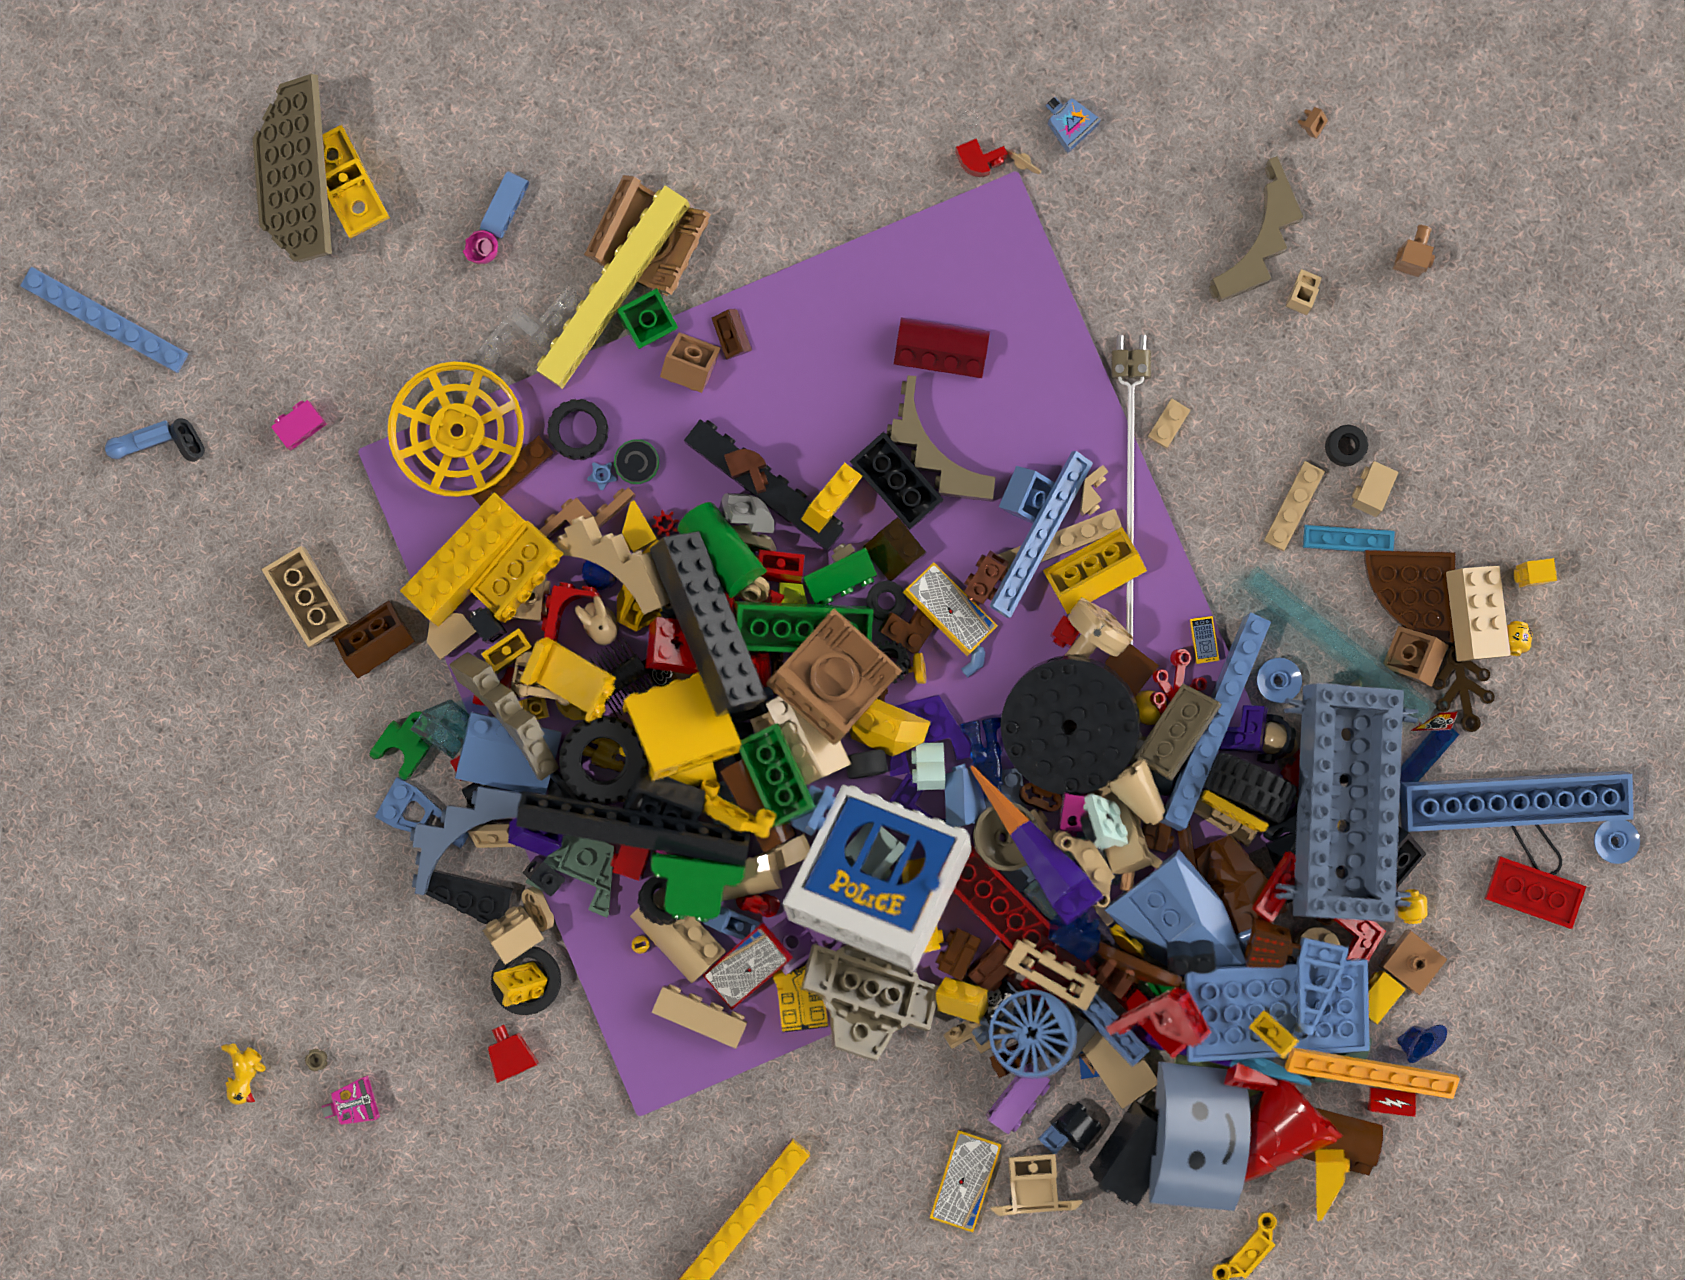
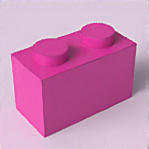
M302 400L292 407L293 411L287 415L282 414L274 420L275 424L271 426L290 451L327 425L313 404L308 400L305 402Z

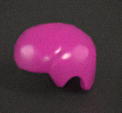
M479 230L473 232L465 239L466 245L463 254L469 261L479 265L488 264L496 257L498 241L492 233Z

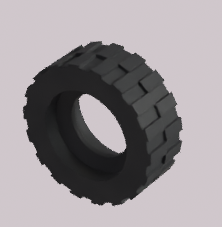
M655 875L648 878L641 886V890L638 893L639 899L637 900L640 906L639 910L653 924L670 925L679 919L673 918L672 914L666 910L658 908L653 900V895L657 889L666 888L667 878Z

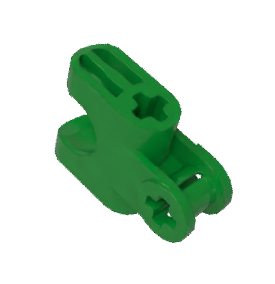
M420 711L413 712L408 716L403 725L393 720L371 749L370 757L374 760L380 759L389 749L394 747L400 749L404 754V763L398 772L399 777L404 781L408 780L431 748L429 744L423 741L432 727L430 715ZM416 718H417V719L423 718V720H422V723L424 724L423 727H417V728H416V726H417V723L415 722Z

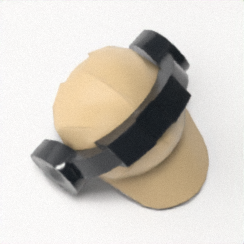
M1267 714L1266 722L1268 723L1265 726L1263 751L1266 754H1258L1257 761L1275 764V760L1291 757L1298 748L1295 739L1296 730L1289 722L1283 720L1282 716Z

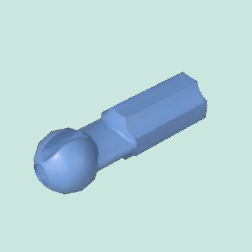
M165 420L121 437L111 438L105 445V452L112 459H121L125 455L173 440L169 432L170 425Z

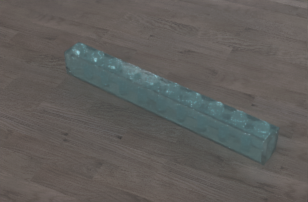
M1254 567L1239 585L1368 687L1404 690L1403 708L1418 709L1419 713L1408 714L1410 717L1418 718L1417 725L1424 724L1437 707L1260 567Z

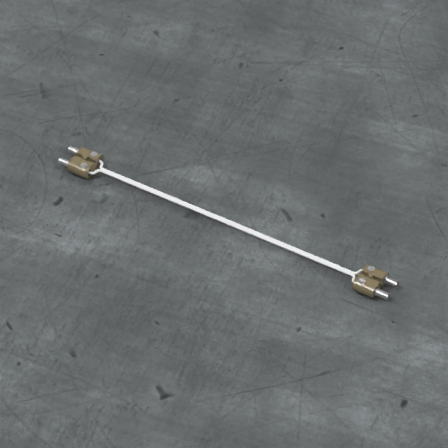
M1117 335L1116 350L1112 351V379H1119L1121 384L1128 386L1127 535L1132 544L1134 530V387L1141 384L1144 379L1151 378V350H1147V335H1139V350L1134 351L1124 350V335ZM1134 378L1140 379V381L1134 382L1131 386L1130 383L1122 379ZM1133 579L1127 582L1126 631L1132 637ZM1141 732L1134 754L1128 764L1136 762L1133 757L1147 738L1142 736Z

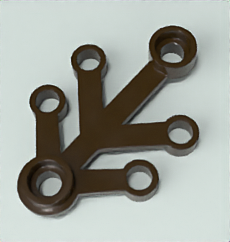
M1452 646L1446 651L1445 660L1447 663L1440 674L1435 677L1432 687L1435 690L1443 689L1446 686V679L1453 670L1455 671L1456 679L1444 697L1436 702V709L1440 712L1448 711L1451 707L1450 703L1459 691L1464 716L1461 719V727L1466 732H1475L1480 728L1481 721L1477 715L1473 714L1468 690L1479 696L1484 704L1492 703L1495 695L1492 691L1485 690L1467 678L1464 668L1474 673L1476 679L1480 682L1487 681L1490 678V671L1479 667L1471 660L1455 661L1453 654L1456 653L1455 646ZM1480 671L1486 672L1487 676L1485 679L1480 678ZM1437 679L1442 681L1441 687L1435 685ZM1485 693H1489L1491 695L1490 701H1485ZM1441 701H1445L1447 704L1444 710L1439 706ZM1468 719H1471L1473 721V726L1471 728L1467 727L1466 721Z

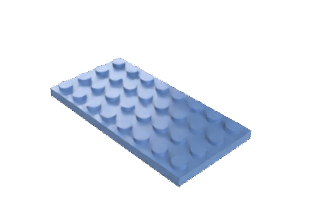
M1365 958L1346 959L1344 971L1315 1026L1314 1035L1295 1031L1298 1021L1297 962L1285 963L1283 968L1229 966L1216 967V971L1208 974L1194 972L1185 974V990L1190 992L1211 1030V1033L1200 1044L1194 1047L1187 1046L1188 1062L1280 1057L1277 1052L1249 1028L1263 1010L1299 1041L1294 1048L1324 1053L1369 1051L1368 960ZM1311 965L1309 968V981L1311 984L1322 985L1329 974V969L1321 965ZM1311 989L1307 991V1007H1317L1321 997L1320 991ZM1305 1020L1304 1023L1310 1024V1020Z

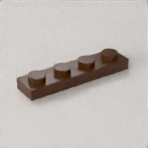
M537 436L520 451L514 466L502 480L491 488L471 496L480 506L494 492L502 499L549 459L554 452L540 436ZM507 463L504 466H502L496 473H494L489 479H487L485 483L489 482L495 476H497L504 469Z

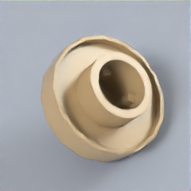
M759 577L737 595L747 602H763L768 598L770 586L764 578Z

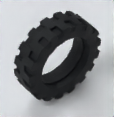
M570 399V401L562 402L558 408L553 410V414L548 420L547 433L551 444L562 456L571 460H586V458L594 457L596 453L603 449V445L608 439L609 428L606 417L594 403L585 399ZM575 411L591 415L597 426L594 440L582 448H572L566 445L559 433L563 418Z

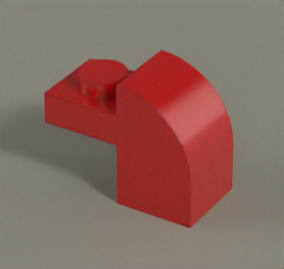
M977 138L955 148V153L961 167L968 174L975 177L989 176L991 171L989 166L995 168L1005 163L1004 160L1008 154L1004 146L983 154Z

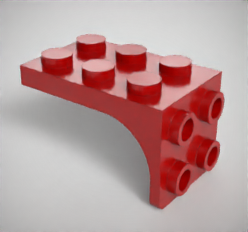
M560 582L559 586L553 585L552 595L548 594L546 600V608L549 609L548 617H544L542 622V630L545 632L544 638L548 637L557 643L565 608L577 599L587 598L594 600L596 595L601 599L602 596L597 593L598 590L587 586H582V590L575 589L573 584Z

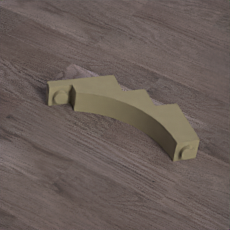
M1278 156L1269 159L1266 163L1265 173L1268 179H1272L1273 182L1266 184L1263 189L1264 213L1254 244L1235 266L1213 278L1210 282L1209 291L1213 299L1217 298L1218 303L1268 283L1271 277L1264 260L1284 253L1287 249L1280 230L1294 225L1303 219Z

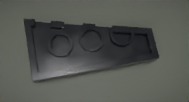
M434 870L426 895L456 908L457 911L467 914L483 924H488L492 920H499L505 916L506 911L509 910L513 888Z

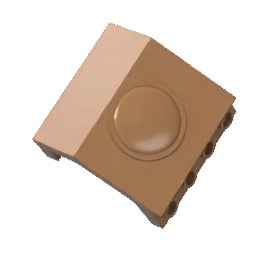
M622 176L584 254L603 267L607 263L612 262L615 258L616 249L621 244L624 245L628 239L627 235L630 229L638 225L644 209L649 208L654 202L653 197L656 192L640 184L641 180L634 176ZM688 208L637 283L651 290L657 288L662 295H672L679 285V279L683 271L688 267L689 259L698 246V240L702 232L708 226L711 214L705 210Z
M833 609L766 684L835 746L902 670L840 613Z

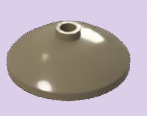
M1012 803L1039 829L1036 819L1026 808ZM990 806L985 809L978 817L973 831L974 846L980 858L990 867L1001 871H1013L1026 866V861L994 807ZM1000 834H1003L1005 836V840L1003 842L999 839Z

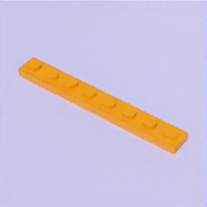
M1294 1047L1289 1052L1285 1065L1286 1071L1291 1073L1450 1099L1454 1098L1460 1080L1456 1074Z

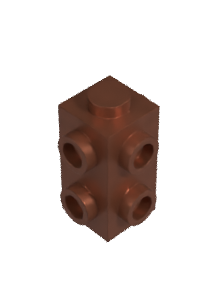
M991 550L987 556L982 554L975 565L979 567L976 574L970 573L964 583L967 586L964 593L967 594L968 599L974 603L980 602L981 604H984L986 599L991 601L998 590L994 586L998 580L1003 581L1008 571L1006 567L1009 561Z

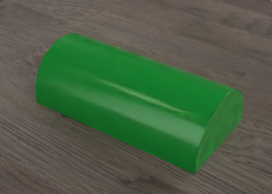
M706 502L696 506L680 521L678 525V532L680 534L700 532L720 584L730 599L767 572L714 503Z
M775 723L740 741L741 755L765 809L774 812L776 815L773 827L797 820L816 809L779 723Z

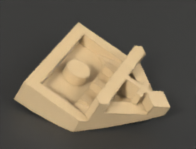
M451 613L439 627L430 621L427 643L439 659L442 660L477 631L474 630V627L471 626V623L463 614Z

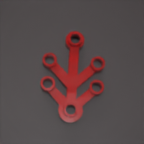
M1176 649L1171 653V663L1176 667L1173 688L1168 682L1169 676L1166 670H1156L1153 673V680L1159 684L1164 694L1162 692L1152 693L1150 695V702L1156 706L1161 715L1167 708L1164 704L1166 700L1165 695L1171 702L1184 683L1185 668L1191 661V655L1186 649ZM1159 673L1162 674V680L1159 679ZM1196 677L1192 680V684L1189 687L1197 691H1203L1207 688V680L1203 677ZM1199 680L1201 681V687H1200V688L1198 687V681H1199ZM1157 695L1159 696V702H1158V703L1156 702V696H1157Z

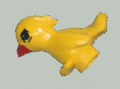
M235 1043L223 1044L221 1049L230 1054L235 1074L234 1080L228 1077V1082L225 1083L227 1099L235 1105L255 1102L250 1090V1082L257 1071L263 1072L266 1070V1066L260 1062L262 1056L250 1047L242 1051L237 1048Z

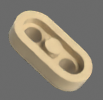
M533 886L525 889L522 892V901L530 918L539 931L543 932L550 929L554 924V916L547 905L543 892Z

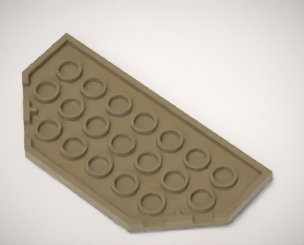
M308 74L279 85L276 90L278 96L274 104H269L262 118L265 122L261 130H256L252 138L259 226L272 236V240L281 249H285L290 254L289 257L294 262L300 263L332 254L318 75Z

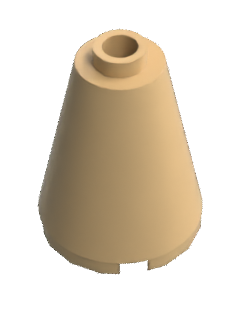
M1145 759L1138 760L1129 765L1117 776L1118 778L1106 783L1108 788L1146 824L1151 822L1152 825H1155L1164 818L1162 814L1165 813V809Z

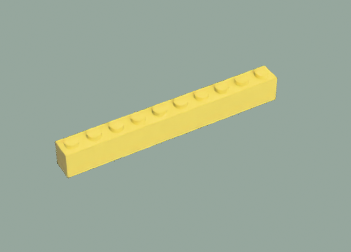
M666 185L662 190L659 189L653 197L654 202L649 208L644 209L638 225L630 229L627 235L628 239L624 245L621 244L616 249L615 258L611 263L605 265L599 281H595L591 285L589 295L585 300L580 301L576 308V314L572 319L569 318L563 326L564 331L560 337H556L550 345L551 350L539 360L537 371L540 375L561 389L565 387L615 315L617 309L622 305L690 207L687 199Z

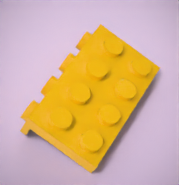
M526 521L469 590L495 614L494 617L497 620L506 623L514 617L518 607L530 598L533 589L545 580V575L559 563L560 557L564 553L530 521Z

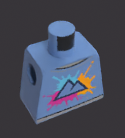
M1056 97L1046 104V107L1053 114L1048 121V126L1067 153L1100 123L1099 117L1072 98L1065 105Z

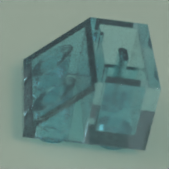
M450 699L424 710L410 730L437 751L454 759L463 745L470 714Z

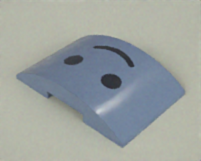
M1158 1062L1155 1109H1159L1156 1156H1152L1149 1203L1235 1211L1242 1192L1249 1156L1250 1105L1247 1088L1224 1084L1227 1069Z

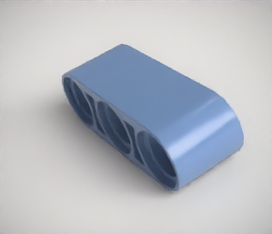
M508 171L481 222L480 229L488 231L500 239L503 238L504 230H507L515 214L514 211L517 210L525 194L523 191H526L529 181Z

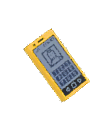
M1213 616L1189 619L1196 664L1219 661Z

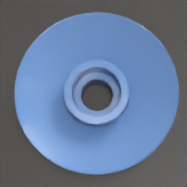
M1285 658L1268 660L1260 667L1257 674V687L1263 697L1271 702L1284 703L1286 698L1293 699L1299 693L1302 686V675L1295 663ZM1277 676L1281 677L1282 683L1280 685H1276L1274 682V679Z
M1627 820L1605 821L1596 830L1594 845L1602 859L1613 864L1628 862L1637 854L1640 846V837L1634 825ZM1613 837L1618 838L1617 845L1611 843Z

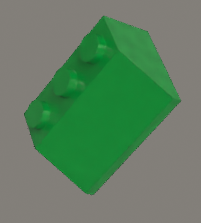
M866 548L803 578L814 603L827 605L834 601L832 597L841 594L844 597L854 592L853 587L861 584L862 587H865L875 582L873 578L877 577V573Z

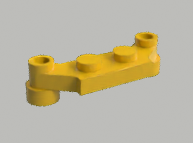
M716 780L702 781L700 790L706 792L703 802V811L711 815L713 819L720 820L729 825L733 830L755 832L759 837H768L770 827L773 826L776 817L774 812L760 809L755 817L718 797L719 782Z
M1260 1213L1257 1218V1229L1227 1263H1218L1213 1266L1211 1274L1214 1280H1229L1230 1278L1241 1276L1246 1279L1274 1248L1275 1244L1272 1242V1236L1277 1220L1272 1213ZM1269 1217V1221L1263 1224V1218ZM1219 1269H1223L1221 1275H1217Z

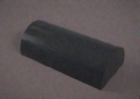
M884 431L850 461L909 530L920 523L944 500Z

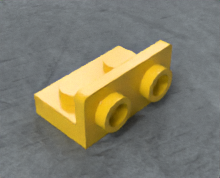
M534 961L495 972L493 980L504 993L502 1004L505 1007L543 996L547 983V978Z

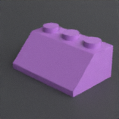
M1031 1063L1027 1064L1024 1072L1034 1073V1066ZM1015 1076L986 1113L987 1119L1007 1134L1011 1131L1015 1132L1022 1124L1020 1119L1025 1112L1029 1114L1036 1106L1034 1101L1039 1094L1043 1096L1051 1085L1048 1084L1050 1079L1048 1077L1027 1079Z

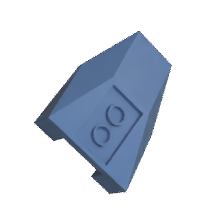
M1180 850L1164 860L1158 869L1129 891H1124L1113 899L1105 909L1132 938L1142 944L1143 949L1152 958L1168 967L1167 943L1172 941L1191 943L1196 940H1209L1213 942L1216 967L1246 966L1244 954L1224 903Z

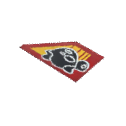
M1458 712L1438 713L1411 731L1451 730Z

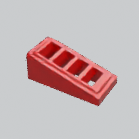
M1237 1063L1227 1069L1224 1084L1267 1092L1277 1086L1278 1081L1241 1063Z

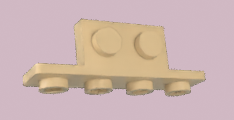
M1027 996L1022 997L1027 1002ZM1011 1019L1006 1022V1024L1018 1027ZM966 1020L944 1033V1037L951 1049L972 1038L980 1054L991 1048L990 1040L980 1045L972 1034L976 1027L982 1026L980 1023ZM999 1027L994 1031V1035L1011 1034L1015 1031ZM994 1040L995 1045L1000 1043L1002 1040Z

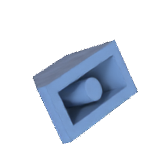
M721 906L719 915L714 919H709L704 924L743 940L759 926L760 922Z

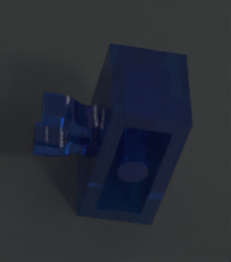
M1085 912L1081 915V918H1076L1066 926L1061 918L1056 915L1050 920L1048 939L1083 962H1086L1099 950L1101 932L1097 929L1099 927V920L1094 919L1093 922L1087 923L1089 914Z

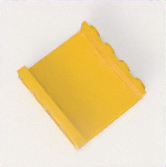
M699 673L692 675L689 679L674 680L664 687L655 686L642 694L633 693L624 699L622 709L624 712H629L651 765L649 774L652 781L739 753L741 742L729 714L716 716Z

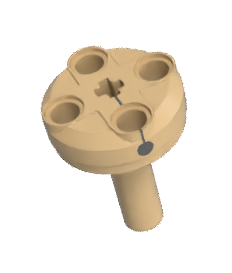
M1081 597L1068 615L1069 621L1081 635L1065 655H1078L1089 658L1098 647L1110 655L1118 656L1133 640V637L1109 611L1100 608L1085 598Z

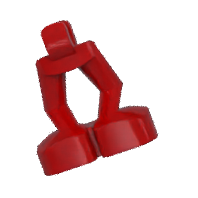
M758 893L736 898V904L741 910H750V912L760 913L762 916L769 918L777 914L780 900L775 896L765 893L760 897Z

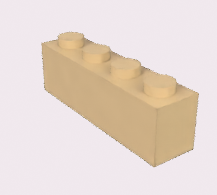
M669 984L668 987H662L652 1013L735 1049L737 1048L748 1022L744 1020V1015L732 1011L731 1014L722 1011L724 1007L714 1002H711L710 1005L701 1002L703 998L693 993H690L689 996L680 993L682 989L672 984Z

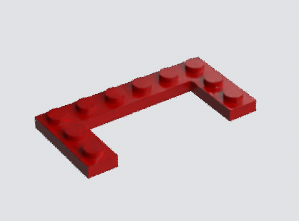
M1291 852L1284 854L1252 907V910L1267 922L1274 921L1286 901L1283 898H1276L1275 894L1286 893L1285 890L1277 889V884L1294 885L1296 856ZM1332 918L1354 936L1348 946L1346 959L1365 958L1369 962L1386 930L1375 921Z

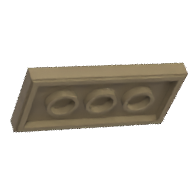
M1183 683L1133 759L1136 762L1145 759L1149 769L1172 781L1222 706L1221 703Z

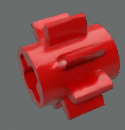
M661 510V516H653L656 524H653L651 527L652 529H659L658 537L662 533L670 536V532H678L674 526L679 523V519H672L674 512L671 511L669 515H666ZM663 519H667L668 522H671V524L668 525V529H664L663 526H659L663 523Z

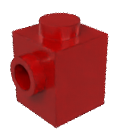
M1063 615L1050 637L1053 638L1052 642L1059 647L1065 648L1066 646L1070 648L1080 632L1071 624L1068 617Z

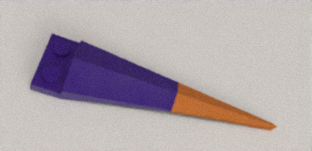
M971 765V771L1009 832L1051 907L1065 925L1070 924L1103 899V895L1089 877L988 779Z

